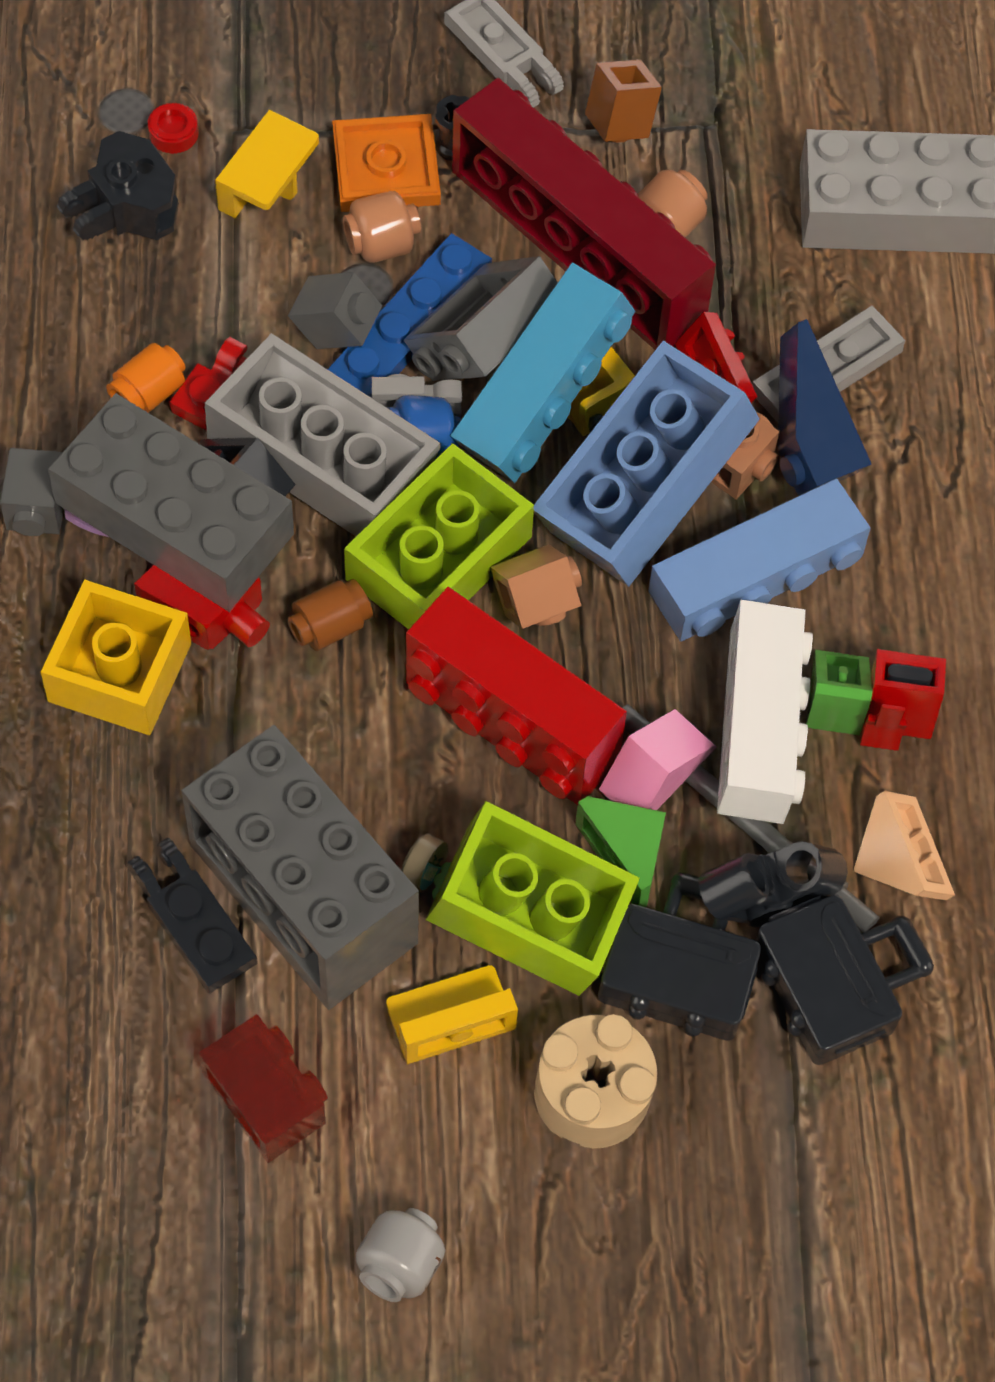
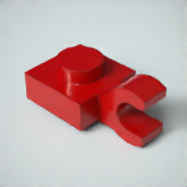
M229 337L221 346L211 370L197 363L169 402L171 412L207 431L205 402L247 359L243 356L248 349L247 345Z

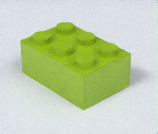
M452 443L344 548L345 580L355 579L369 599L407 629H410L447 587L470 600L493 577L490 567L509 560L532 537L534 504Z
M485 801L469 823L425 920L580 996L599 976L640 878Z

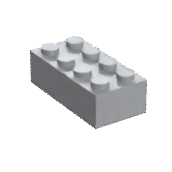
M807 129L800 161L802 248L995 254V135Z

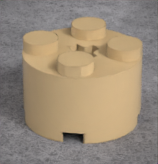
M588 1015L565 1023L548 1038L540 1057L534 1096L541 1119L554 1134L587 1148L609 1147L627 1139L635 1132L645 1118L656 1087L657 1065L653 1051L646 1039L631 1026L627 1019L620 1015ZM587 1076H594L597 1081L604 1080L606 1082L605 1087L599 1088L594 1080L585 1082V1078Z

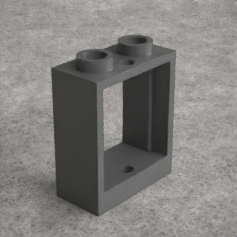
M535 256L483 265L404 339V342L413 353L412 359L418 370L431 378L432 381L486 377L505 359L558 283L542 258Z

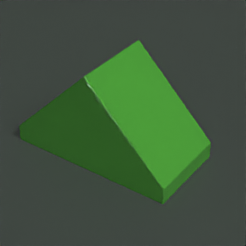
M815 650L806 721L808 728L853 735L861 734L873 692L869 657Z
M587 796L578 802L575 825L599 858L640 878L630 902L647 907L666 812Z

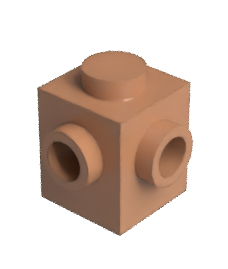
M758 412L756 413L760 420L711 481V483L736 500L755 478L760 482L766 479L779 459L775 449L780 431L775 429L771 422Z
M551 545L543 546L490 567L504 614L521 629L534 624L545 626L557 623L566 617L567 611L581 606L576 589L582 586L579 569L571 556L567 557Z

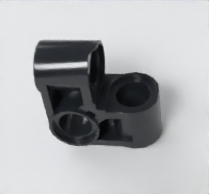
M802 841L767 855L746 853L710 869L700 875L699 890L704 904L715 918L746 923L751 927H760L764 923L769 922L770 916L818 896L824 899L835 895L846 882L848 874L847 863L843 855L834 848ZM815 858L817 865L816 873L812 880L809 881L807 875L808 865Z

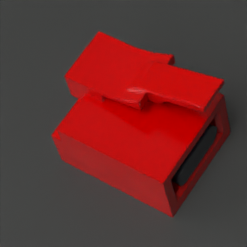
M877 649L871 671L872 698L861 731L860 746L898 751L902 736L924 739L932 738L944 697L945 658Z

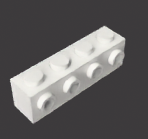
M740 600L730 630L717 814L784 824L791 804H800L802 800L805 771L796 770L797 756L802 757L805 751L808 725L799 723L800 710L806 709L810 692V678L802 677V665H807L809 662L813 642V634L804 632V609Z

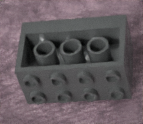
M272 725L181 790L190 846L328 1010L332 1009L418 944L419 890L275 725Z

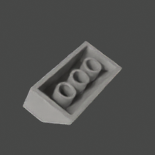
M272 333L205 402L208 439L258 438L296 484L290 493L354 536H357L434 461L440 450V442Z

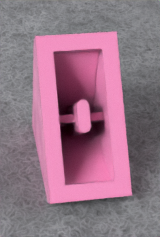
M674 709L628 736L599 790L610 801L658 810L714 751L716 746Z

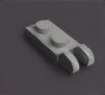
M464 0L444 12V24L496 78L499 77L511 89L521 91L528 98L532 107L537 106L540 100L535 86L524 75L529 70L532 71L536 82L549 94L555 95L563 90L564 82L562 76H560L556 67L554 68L552 63L543 55V49L495 0Z

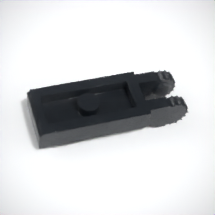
M166 838L159 842L157 846L161 859L167 867H170L177 878L175 882L161 889L151 868L140 856H136L128 861L127 865L134 879L146 895L148 907L207 993L210 994L257 965V956L196 869L191 871L180 850H178L170 838Z

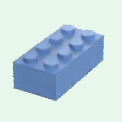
M662 341L536 501L534 513L551 534L629 587L760 418L745 392L670 344Z

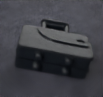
M679 872L671 879V886L663 912L629 903L601 972L595 981L600 983L598 999L604 1004L628 1011L629 1015L635 1020H640L646 1016L682 1027L689 1036L695 1037L702 1033L730 1041L735 1038L740 1022L745 1016L758 970L757 963L761 953V945L756 940L726 932L729 920L714 918L712 927L676 917L683 895L703 901L699 890V876Z
M831 895L824 899L818 896L770 916L769 922L761 925L756 941L761 945L759 960L764 968L761 975L762 981L766 985L774 987L790 1018L787 1024L788 1031L791 1035L800 1037L809 1057L816 1065H823L893 1034L902 1017V1009L892 990L921 977H927L934 970L933 960L908 917L897 916L887 923L861 933L844 900L839 895ZM893 935L910 967L884 977L868 946Z

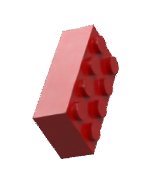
M447 587L406 632V683L413 695L427 705L435 703L448 712L454 723L468 735H480L493 744L499 756L508 764L517 768L523 766L539 777L542 786L553 796L560 799L567 797L578 805V802L589 796L608 774L621 751L627 714L625 709L450 587Z

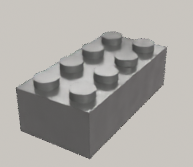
M117 393L113 395L48 468L56 504L228 612L231 611L294 535L292 500Z

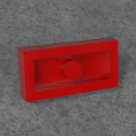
M703 312L675 343L677 349L745 392L752 403L756 399L757 394L741 362L745 358L742 352H735L730 342L735 337L733 331L723 327L717 313Z

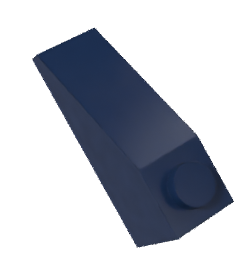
M807 319L798 322L780 337L778 431L780 432L778 436V452L781 456L780 468L783 477L790 486L795 488L798 496L836 478L838 481L847 479L871 465V461Z

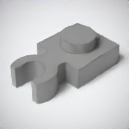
M393 374L387 377H372V399L386 408L393 407L395 401L404 395L442 397L450 403L454 416L461 418V381L443 380L434 385H425L424 376L409 377L404 374Z

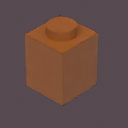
M642 60L596 63L585 115L605 142L622 143L631 139L649 138L662 87Z

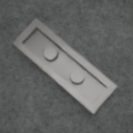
M870 306L817 340L839 392L900 354L903 351L905 339L873 306ZM780 365L752 383L757 394L756 399L777 422L779 418Z

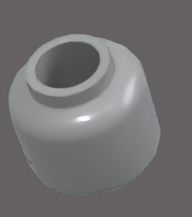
M409 1208L406 1212L389 1210L380 1214L356 1252V1263L361 1271L359 1278L363 1285L375 1295L390 1302H399L402 1298L411 1299L421 1295L436 1273L445 1255V1245L441 1237L436 1233L438 1229L436 1222L426 1213L414 1208Z

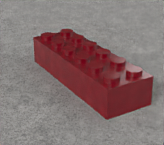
M499 77L454 110L452 173L565 272L573 262L622 292L636 311L632 316L630 329L654 350L658 348L662 341L676 348L675 343L703 312H708L716 267V263L713 262L709 253L702 246L692 244L675 229L674 224L666 215L660 212L656 213L639 198L637 192L630 184L616 179L602 166L596 155L588 150L584 151L567 137L564 129L556 121L546 119L532 107L528 98L521 91L511 89Z

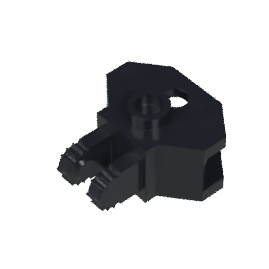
M117 131L101 139L97 164L95 167L87 170L89 180L74 187L71 191L68 190L65 194L63 193L59 197L58 205L56 206L66 218L77 217L80 213L83 214L78 216L79 218L75 220L74 227L72 228L82 241H88L90 238L93 239L94 236H99L113 229L117 236L129 232L159 240L175 230L179 207L178 198L174 194L176 176L149 139Z

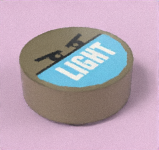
M428 833L422 835L408 852L401 871L420 893L427 891L432 886L434 877L440 874L441 867L447 858L448 843Z

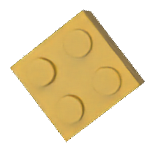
M84 579L41 670L48 702L150 736L192 644L188 614Z

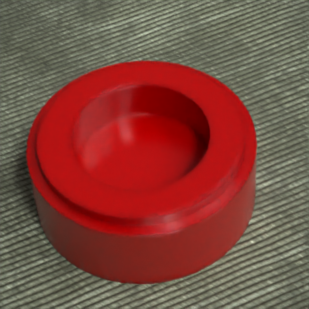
M167 103L154 109L148 118L150 141L155 148L165 153L177 154L190 149L196 143L199 135L198 121L193 110L180 103Z

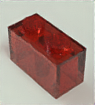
M258 1014L198 1053L202 1073L267 1163L326 1124L324 1102L328 1100V1096L323 1086L310 1070L301 1074L290 1059L295 1053L285 1034L277 1025L268 1029Z

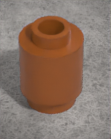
M355 579L345 583L337 580L293 602V615L288 617V624L295 639L301 646L309 644L315 651H319L362 629L364 621L373 617V611L367 595Z

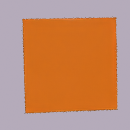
M431 114L332 120L341 212H349L352 202L356 199L388 191L399 193L406 205L412 203L416 207L441 205V191Z

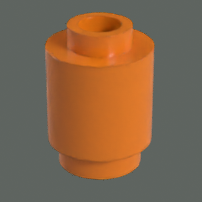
M151 343L113 373V381L106 386L110 398L117 393L149 413L181 387L185 382L183 371L186 367L180 355L168 345L161 347L156 343Z

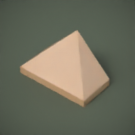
M884 791L877 795L853 872L915 896L946 901L955 896L916 797Z

